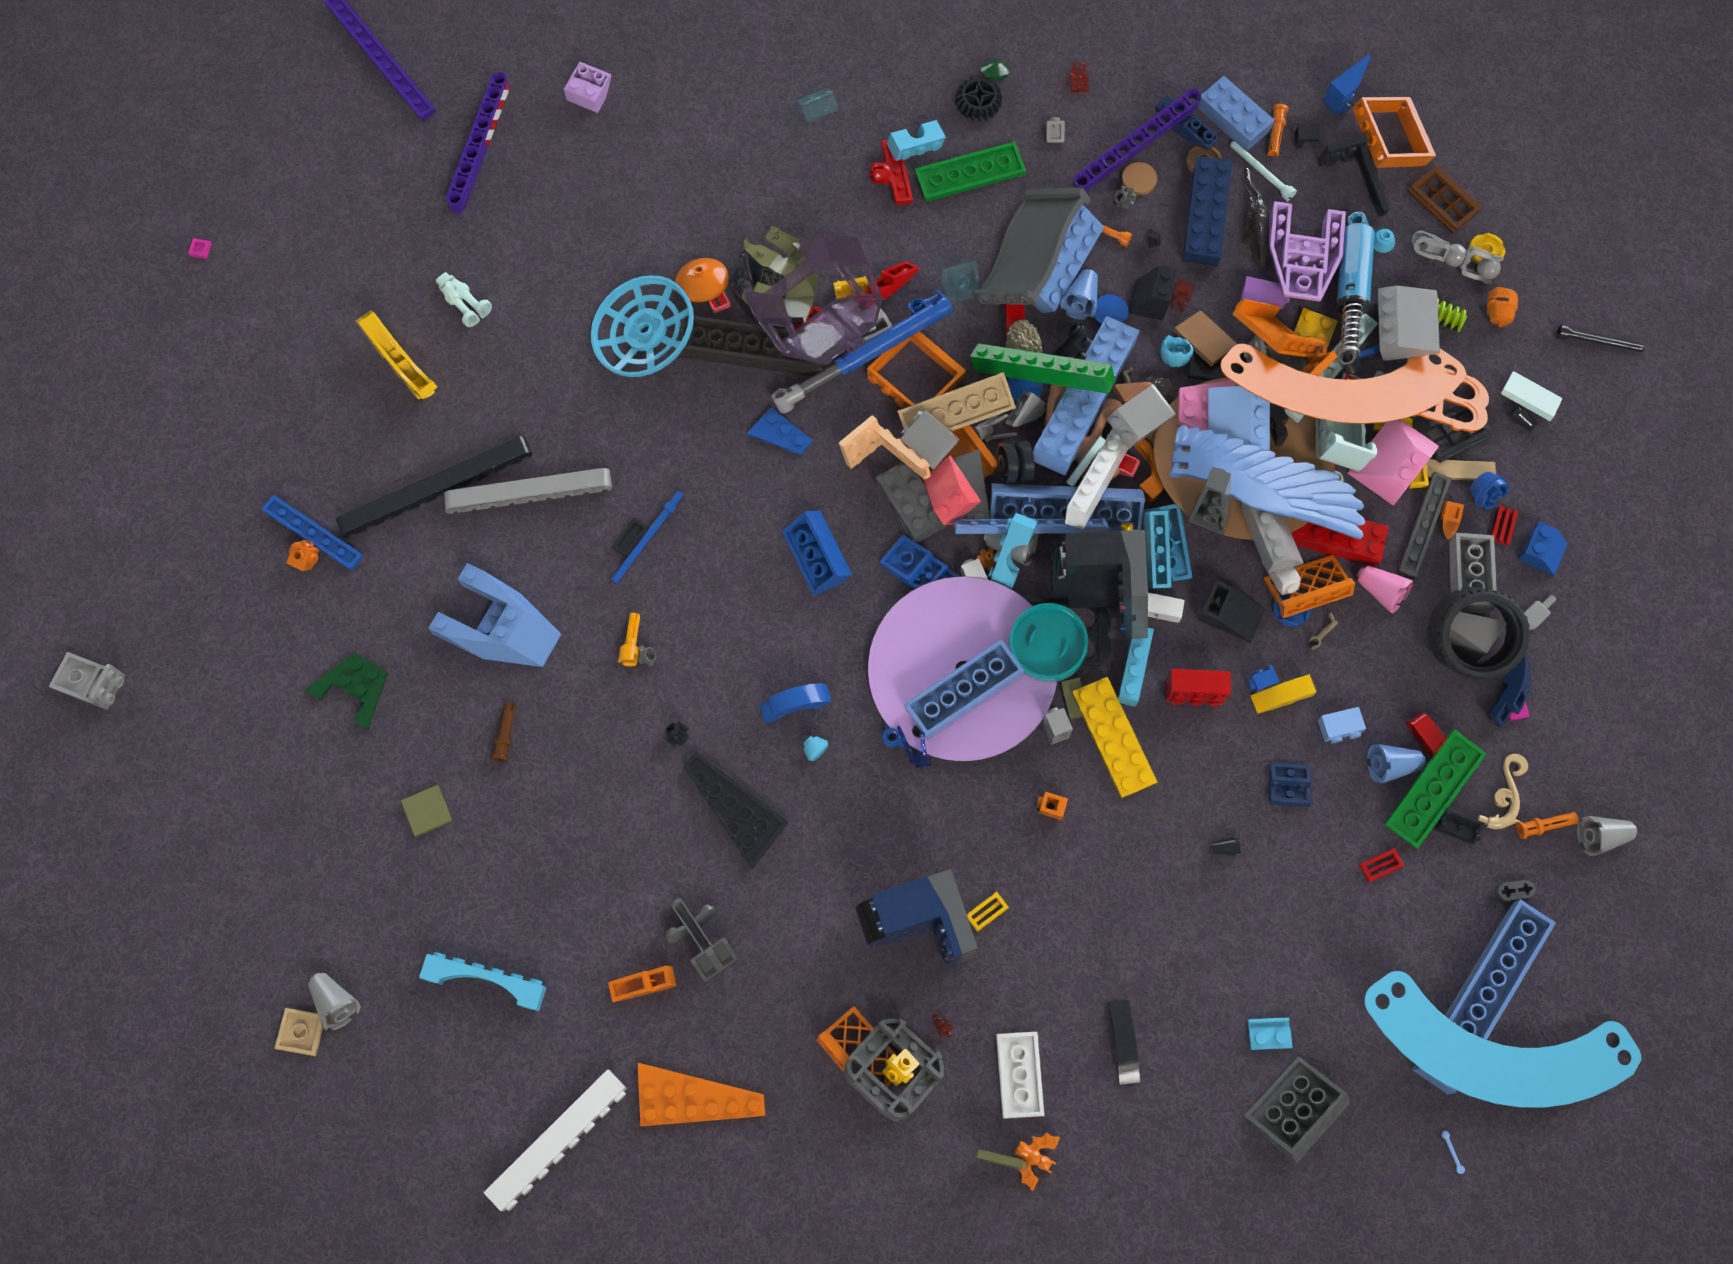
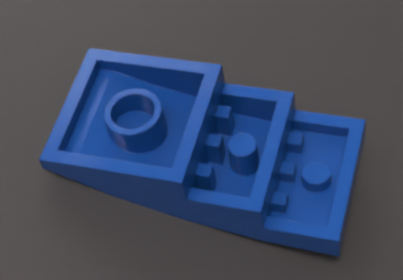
M905 535L900 537L880 561L884 568L913 590L933 581L960 577L949 570L946 564L933 557L930 551Z

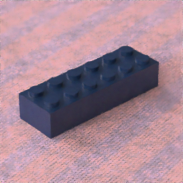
M1200 156L1196 158L1192 174L1182 256L1183 262L1218 266L1222 254L1232 161Z

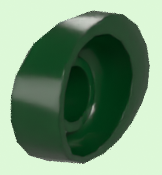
M991 60L980 66L981 74L994 80L1006 79L1011 71L1010 67L1001 60Z

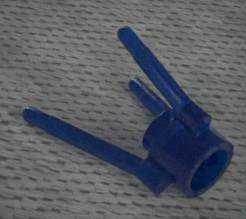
M897 726L899 735L910 757V763H915L916 768L931 766V755L927 754L924 733H920L922 751L915 752L914 756L901 727Z

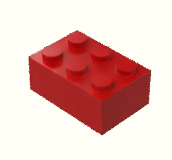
M1171 669L1166 678V701L1171 702L1172 705L1190 702L1192 706L1210 703V706L1218 707L1224 704L1231 695V671Z

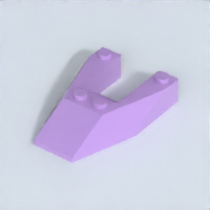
M1274 201L1269 214V246L1283 295L1285 297L1320 302L1343 257L1346 212L1328 209L1322 222L1321 238L1290 234L1292 204Z

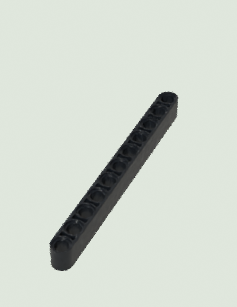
M517 437L339 516L336 519V523L342 537L350 538L349 536L352 534L357 535L366 531L370 526L375 527L384 523V520L388 518L393 519L402 515V512L406 510L411 511L420 507L419 505L424 502L426 504L437 499L436 497L440 495L444 496L446 491L465 487L476 479L478 481L489 476L488 474L492 472L496 473L505 469L510 464L514 465L523 461L526 457L530 458L533 453L526 438Z

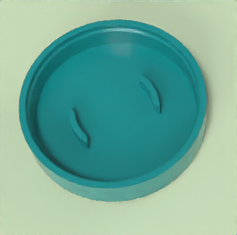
M1043 603L1030 607L1016 619L1011 629L1009 647L1010 652L1024 669L1026 676L1041 682H1057L1074 674L1082 665L1088 648V635L1082 620L1072 610L1059 604Z

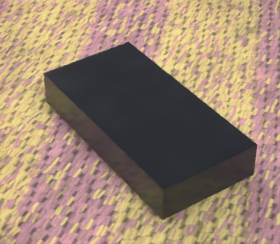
M633 518L613 544L612 549L627 558L649 527Z

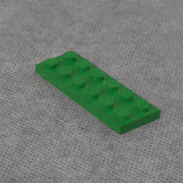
M1014 141L915 168L914 173L925 202L1026 175V169Z
M1452 730L1383 825L1418 849L1487 753L1456 730Z

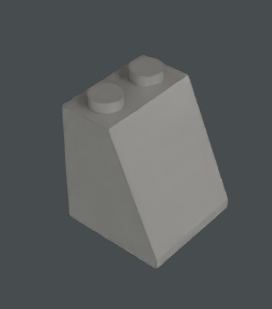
M1153 384L1115 410L1106 420L1129 449L1156 432L1176 413Z
M927 410L924 412L919 411L913 418L915 420L911 427L907 425L901 432L903 435L901 440L909 448L913 449L921 459H925L930 468L934 470L959 441V438Z
M1459 612L1450 628L1451 646L1467 659L1476 663L1489 651L1507 623L1497 619Z

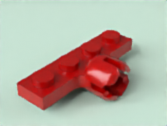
M882 140L881 148L885 162L871 164L870 177L873 178L871 182L874 184H889L895 205L912 204L913 197L904 160L895 161L886 144L888 140Z

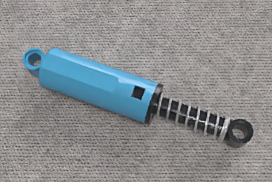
M1354 212L1348 218L1349 225L1344 230L1343 257L1339 264L1336 306L1337 310L1343 314V326L1341 328L1342 345L1340 346L1338 361L1346 374H1354L1361 367L1358 358L1360 355L1359 347L1361 346L1359 343L1361 337L1359 335L1362 333L1359 329L1362 328L1360 323L1363 321L1361 316L1370 309L1375 233L1373 228L1369 226L1363 212Z

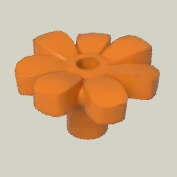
M989 548L988 552L985 549L980 550V555L976 559L980 560L983 569L987 567V570L990 571L992 566L995 567L997 564L994 561L996 556L994 549Z

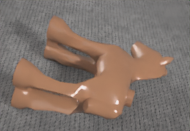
M1051 384L1046 405L1045 427L1067 387ZM1110 398L1104 401L1103 407L1097 415L1093 430L1083 441L1073 460L1074 462L1079 464L1099 435L1102 437L1103 429L1109 423L1106 418L1122 406L1121 402ZM1096 456L1093 458V460L1090 462V464L1088 465V467L1085 469V471H1084L1083 474L1081 475V476H1082V480H1083V478L1085 477L1086 473L1088 472V470H1089L1090 466L1092 465V463H1093L1094 459L1096 458ZM1119 467L1117 468L1112 479L1120 473Z

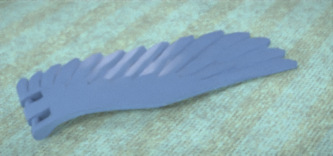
M1186 425L1178 428L1174 442L1175 451L1172 454L1171 460L1173 467L1170 469L1169 476L1173 478L1191 477L1206 481L1212 467L1221 468L1232 474L1231 496L1250 508L1311 522L1359 540L1363 537L1362 531L1357 526L1365 524V520L1356 511L1362 510L1364 505L1362 501L1353 496L1356 490L1352 486L1338 480L1339 474L1327 470H1314L1315 465L1307 462L1294 463L1291 457H1275V453L1272 451H1260L1256 445H1244L1242 439H1227V434H1214L1211 430L1200 431L1198 427L1187 430ZM1180 466H1187V469H1181Z

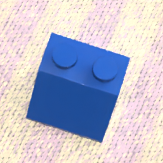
M1539 521L1531 529L1519 560L1554 576L1568 543L1556 528Z

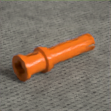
M1276 104L1272 108L1275 121L1272 126L1268 156H1279L1282 130L1286 125L1285 116L1288 112V106L1284 104Z
M1575 812L1542 820L1534 818L1532 821L1525 823L1517 822L1516 829L1519 838L1523 840L1527 836L1535 834L1540 836L1544 831L1578 824L1579 819Z

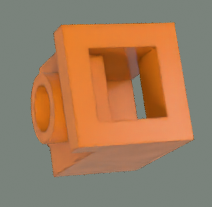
M1045 792L1043 797L1039 796L1036 808H1040L1039 814L1061 821L1068 798ZM1048 804H1053V805H1054V809H1053V810L1048 809V808H1047V805H1048Z

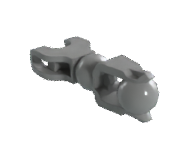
M1417 231L1412 236V244L1416 253L1430 259L1445 261L1447 265L1452 267L1459 266L1464 276L1480 280L1486 284H1492L1491 279L1497 277L1500 273V262L1504 260L1501 256L1491 254L1476 246L1465 249L1459 244L1450 245L1449 242L1424 231ZM1473 255L1484 258L1478 263L1477 272L1466 268Z

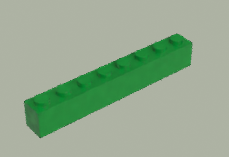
M979 343L970 356L975 372L997 375L1004 372L1005 377L1106 394L1110 392L1116 381L1112 364Z

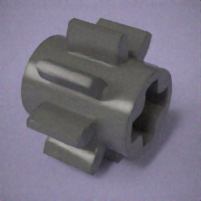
M1121 186V189L1116 190L1114 194V200L1117 202L1116 206L1128 209L1130 205H1134L1136 195L1133 193L1134 189Z

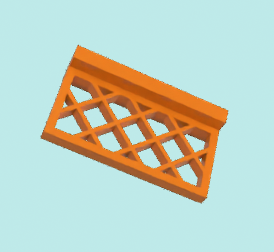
M1334 555L1294 567L1301 578L1300 588L1309 591L1304 594L1297 593V590L1294 593H1288L1286 595H1290L1291 598L1283 601L1280 598V592L1277 587L1272 585L1271 577H1264V582L1280 607V614L1283 618L1352 596L1355 582L1352 578L1349 579ZM1331 562L1334 568L1333 570L1324 568L1323 564ZM1308 569L1317 570L1315 576L1305 572ZM1320 572L1330 574L1328 580L1318 576ZM1333 576H1336L1343 581L1337 583L1331 580ZM1303 578L1313 580L1311 585L1301 583ZM1316 582L1326 584L1322 588L1314 587Z
M853 1006L826 1031L822 1032L816 1041L839 1068L844 1071L845 1063L850 1057L845 1052L846 1044H854L858 1047L862 1043L860 1042L861 1031H869L871 1033L874 1028ZM852 1013L859 1019L858 1027L847 1026V1018ZM835 1028L844 1029L843 1040L834 1039L830 1032ZM847 1029L858 1030L857 1041L846 1040ZM887 1045L885 1048V1058H876L874 1061L886 1062L889 1059L888 1054L892 1056L895 1053ZM873 1061L870 1065V1072L875 1076H884V1085L889 1087L892 1082L890 1080L887 1082V1076L884 1073L873 1072Z

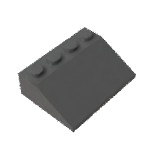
M1298 1056L1244 1116L1276 1148L1297 1164L1349 1106L1350 1100L1345 1091Z

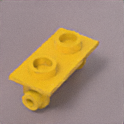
M864 276L833 283L836 299L852 297L866 291L868 283L871 282L870 277Z

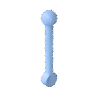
M1443 1131L1441 1136L1446 1140L1457 1166L1456 1171L1459 1174H1463L1465 1168L1459 1163L1449 1139L1450 1134L1448 1131Z

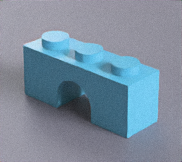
M937 120L921 124L917 133L918 138L911 137L906 129L890 133L886 144L895 161L905 160L910 156L922 155L927 151L940 149L946 137Z

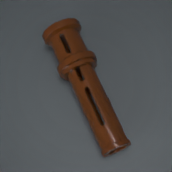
M504 703L498 737L494 739V752L490 757L493 761L508 762L507 753L508 748L512 744L510 734L517 707L516 704L511 706L512 703Z

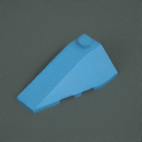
M1176 504L1144 510L1143 513L1168 511L1171 578L1173 581L1192 578L1182 510Z

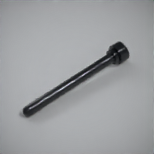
M1559 325L1557 329V334L1560 333V335H1557L1556 338L1560 340L1574 338L1637 352L1645 350V347L1640 344L1572 331L1566 325Z

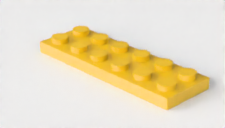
M1108 677L1072 691L1073 698L1121 799L1156 784L1157 780Z

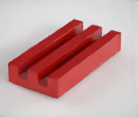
M1502 505L1498 507L1491 535H1494V542L1507 546L1510 544L1518 510L1512 511L1511 508H1504ZM1504 512L1505 516L1499 538H1496L1501 515ZM1509 515H1512L1506 540H1503Z
M1394 848L1361 863L1359 867L1369 883L1404 867V864ZM1393 854L1394 858L1367 870V865ZM1395 861L1398 865L1371 877L1370 873Z

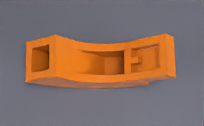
M1144 439L1137 443L1134 448L1149 463L1151 468V476L1139 485L1138 488L1143 490L1145 501L1150 505L1162 494L1164 486L1157 473L1153 445Z

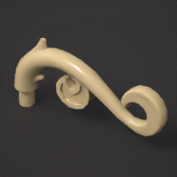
M1511 754L1504 759L1503 771L1508 789H1499L1493 796L1494 803L1499 807L1509 805V802L1505 800V798H1508L1510 800L1509 811L1501 818H1499L1498 814L1495 817L1478 815L1477 820L1486 823V828L1503 829L1520 822L1515 819L1520 808L1519 793L1509 771V764L1515 762L1518 764L1519 769L1512 773L1514 776H1521L1527 772L1528 763L1519 754Z

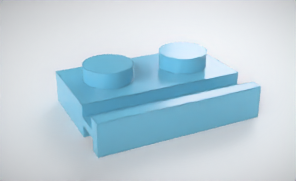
M1289 1018L1247 1020L1250 1050L1293 1048Z

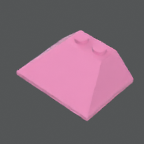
M1401 419L1386 422L1372 440V443L1377 448L1375 458L1371 459L1360 471L1350 469L1347 474L1394 506L1439 446Z

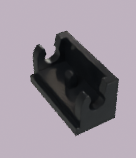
M1447 808L1439 819L1436 831L1474 845L1480 840L1481 836H1479V833L1484 829L1486 823Z

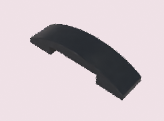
M1129 1000L1108 1002L1117 1058L1116 1065L1119 1085L1140 1083L1137 1044Z

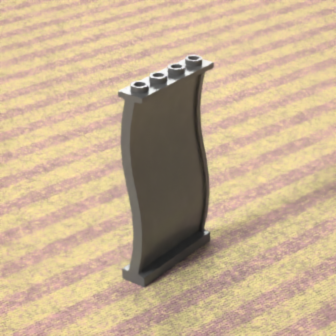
M1082 187L1026 189L1024 193L1025 200L1017 209L1006 230L1000 252L990 275L980 289H974L972 292L980 303L1037 305L1038 300L1036 297L1042 291L1054 270L1065 235L1073 218L1081 206L1088 205L1091 200Z

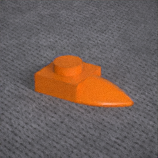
M1444 501L1440 519L1443 520L1442 526L1446 540L1453 537L1459 528L1464 509L1463 504Z

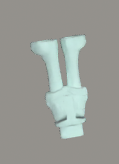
M445 272L436 279V283L443 292L445 300L450 305H455L463 313L462 322L467 327H472L480 321L478 315L483 319L490 313L492 304L488 300L478 302L469 293V287L455 279L454 276H449ZM464 299L465 301H467L475 309L477 314L474 311H471L463 303L462 300Z

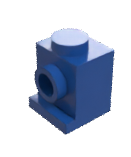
M1272 664L1267 666L1264 671L1260 669L1253 672V676L1246 680L1248 688L1253 690L1254 694L1276 686L1280 682Z

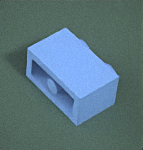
M1359 707L1322 715L1318 719L1324 742L1331 741V743H1337L1342 741V738L1348 736L1350 739L1358 738L1366 729Z

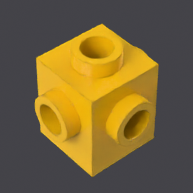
M905 1048L898 1056L893 1054L885 1062L888 1066L882 1072L897 1087L902 1081L906 1084L914 1076L912 1071L919 1063Z

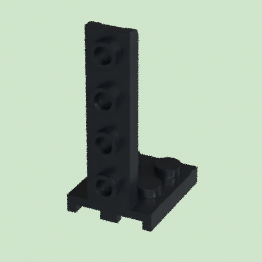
M1367 134L1327 145L1317 160L1319 166L1325 165L1329 167L1337 161L1347 162L1352 157H1355L1377 215H1386L1390 210V201L1385 196L1384 185L1379 180L1377 167L1374 166L1372 155L1366 146L1369 141Z

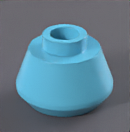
M1381 229L1375 232L1374 249L1381 253L1391 251L1395 245L1394 234L1388 229Z
M810 736L803 744L805 746L803 750L809 761L817 760L827 750L828 741L818 736L814 738Z

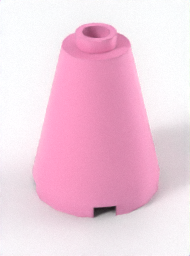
M1371 566L1362 567L1357 574V577H1359L1358 582L1392 614L1400 607L1397 603L1400 604L1402 600L1405 601L1413 587L1412 580Z

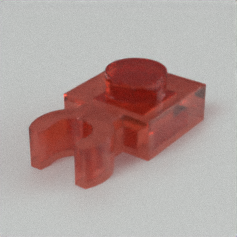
M1073 62V73L1070 75L1071 92L1089 91L1088 73H1084L1085 62H1082L1081 68H1077L1076 63Z
M1181 280L1177 281L1172 296L1176 300L1173 301L1172 309L1179 304L1182 306L1181 312H1184L1186 302L1191 300L1195 284Z

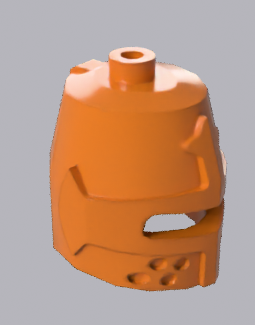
M1495 287L1488 293L1487 315H1489L1491 323L1498 325V327H1505L1512 323L1518 309L1517 293L1508 288ZM1495 298H1507V299H1509V300H1507V301H1499V300H1494V299H1495Z

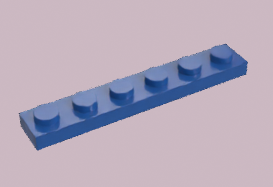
M275 495L262 508L264 513L303 539L312 542L313 546L351 571L355 569L364 557L360 552Z

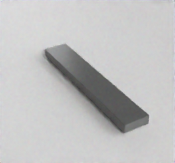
M1437 472L1432 473L1397 573L1413 579L1417 578L1452 478Z

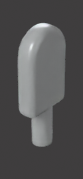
M1550 595L1543 603L1535 601L1524 612L1530 624L1529 630L1536 629L1551 614L1548 608L1556 601L1555 596Z

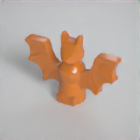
M1046 1132L1042 1137L1032 1136V1143L1030 1145L1022 1141L1018 1143L1013 1155L1027 1163L1026 1171H1019L1022 1174L1021 1182L1027 1184L1031 1191L1034 1190L1038 1182L1037 1176L1031 1170V1165H1037L1038 1168L1052 1173L1049 1168L1052 1163L1056 1165V1162L1045 1155H1041L1039 1150L1042 1148L1055 1149L1060 1139L1059 1136H1051Z

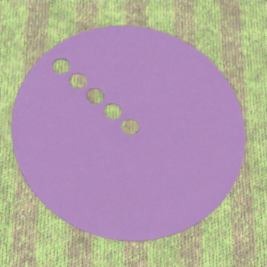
M952 577L933 581L911 591L900 599L879 625L872 641L868 661L871 693L884 721L890 728L896 729L900 734V738L915 749L937 758L953 761H973L993 757L1013 748L1027 738L1047 713L1054 697L1057 682H1041L1024 674L1023 677L928 741L924 736L918 738L913 735L912 729L916 724L905 710L904 704L955 671L958 662L970 661L1002 639L1010 650V633L1016 619L1025 610L1033 606L1019 594L1001 584L974 577Z

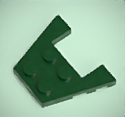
M353 653L305 691L321 701L332 685L337 686L364 703L353 721L369 730L388 673L357 653Z

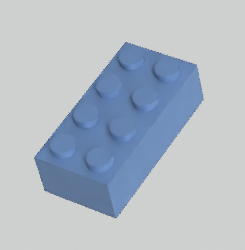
M1225 76L1201 94L1202 97L1198 109L1246 151L1271 131L1275 120Z

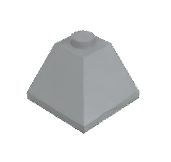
M1023 391L1015 405L1016 408L1011 411L1005 424L1017 427L1034 421L1038 417L1040 418L1045 411L1044 406L1046 403L1035 394Z

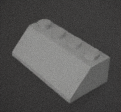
M1241 503L1240 509L1267 573L1302 565L1303 560L1284 516L1250 508Z

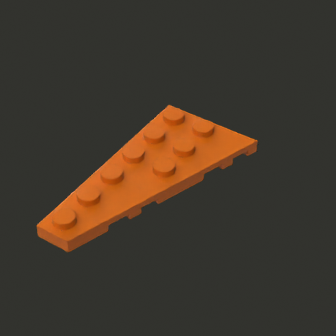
M638 1063L641 1127L765 1116L764 1094Z

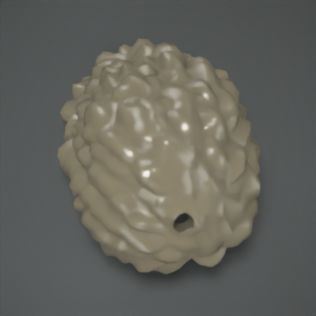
M1018 320L1017 322L1014 321L1013 325H1010L1009 332L1006 334V348L1042 353V342L1037 333V328L1033 327V324H1029L1028 320Z

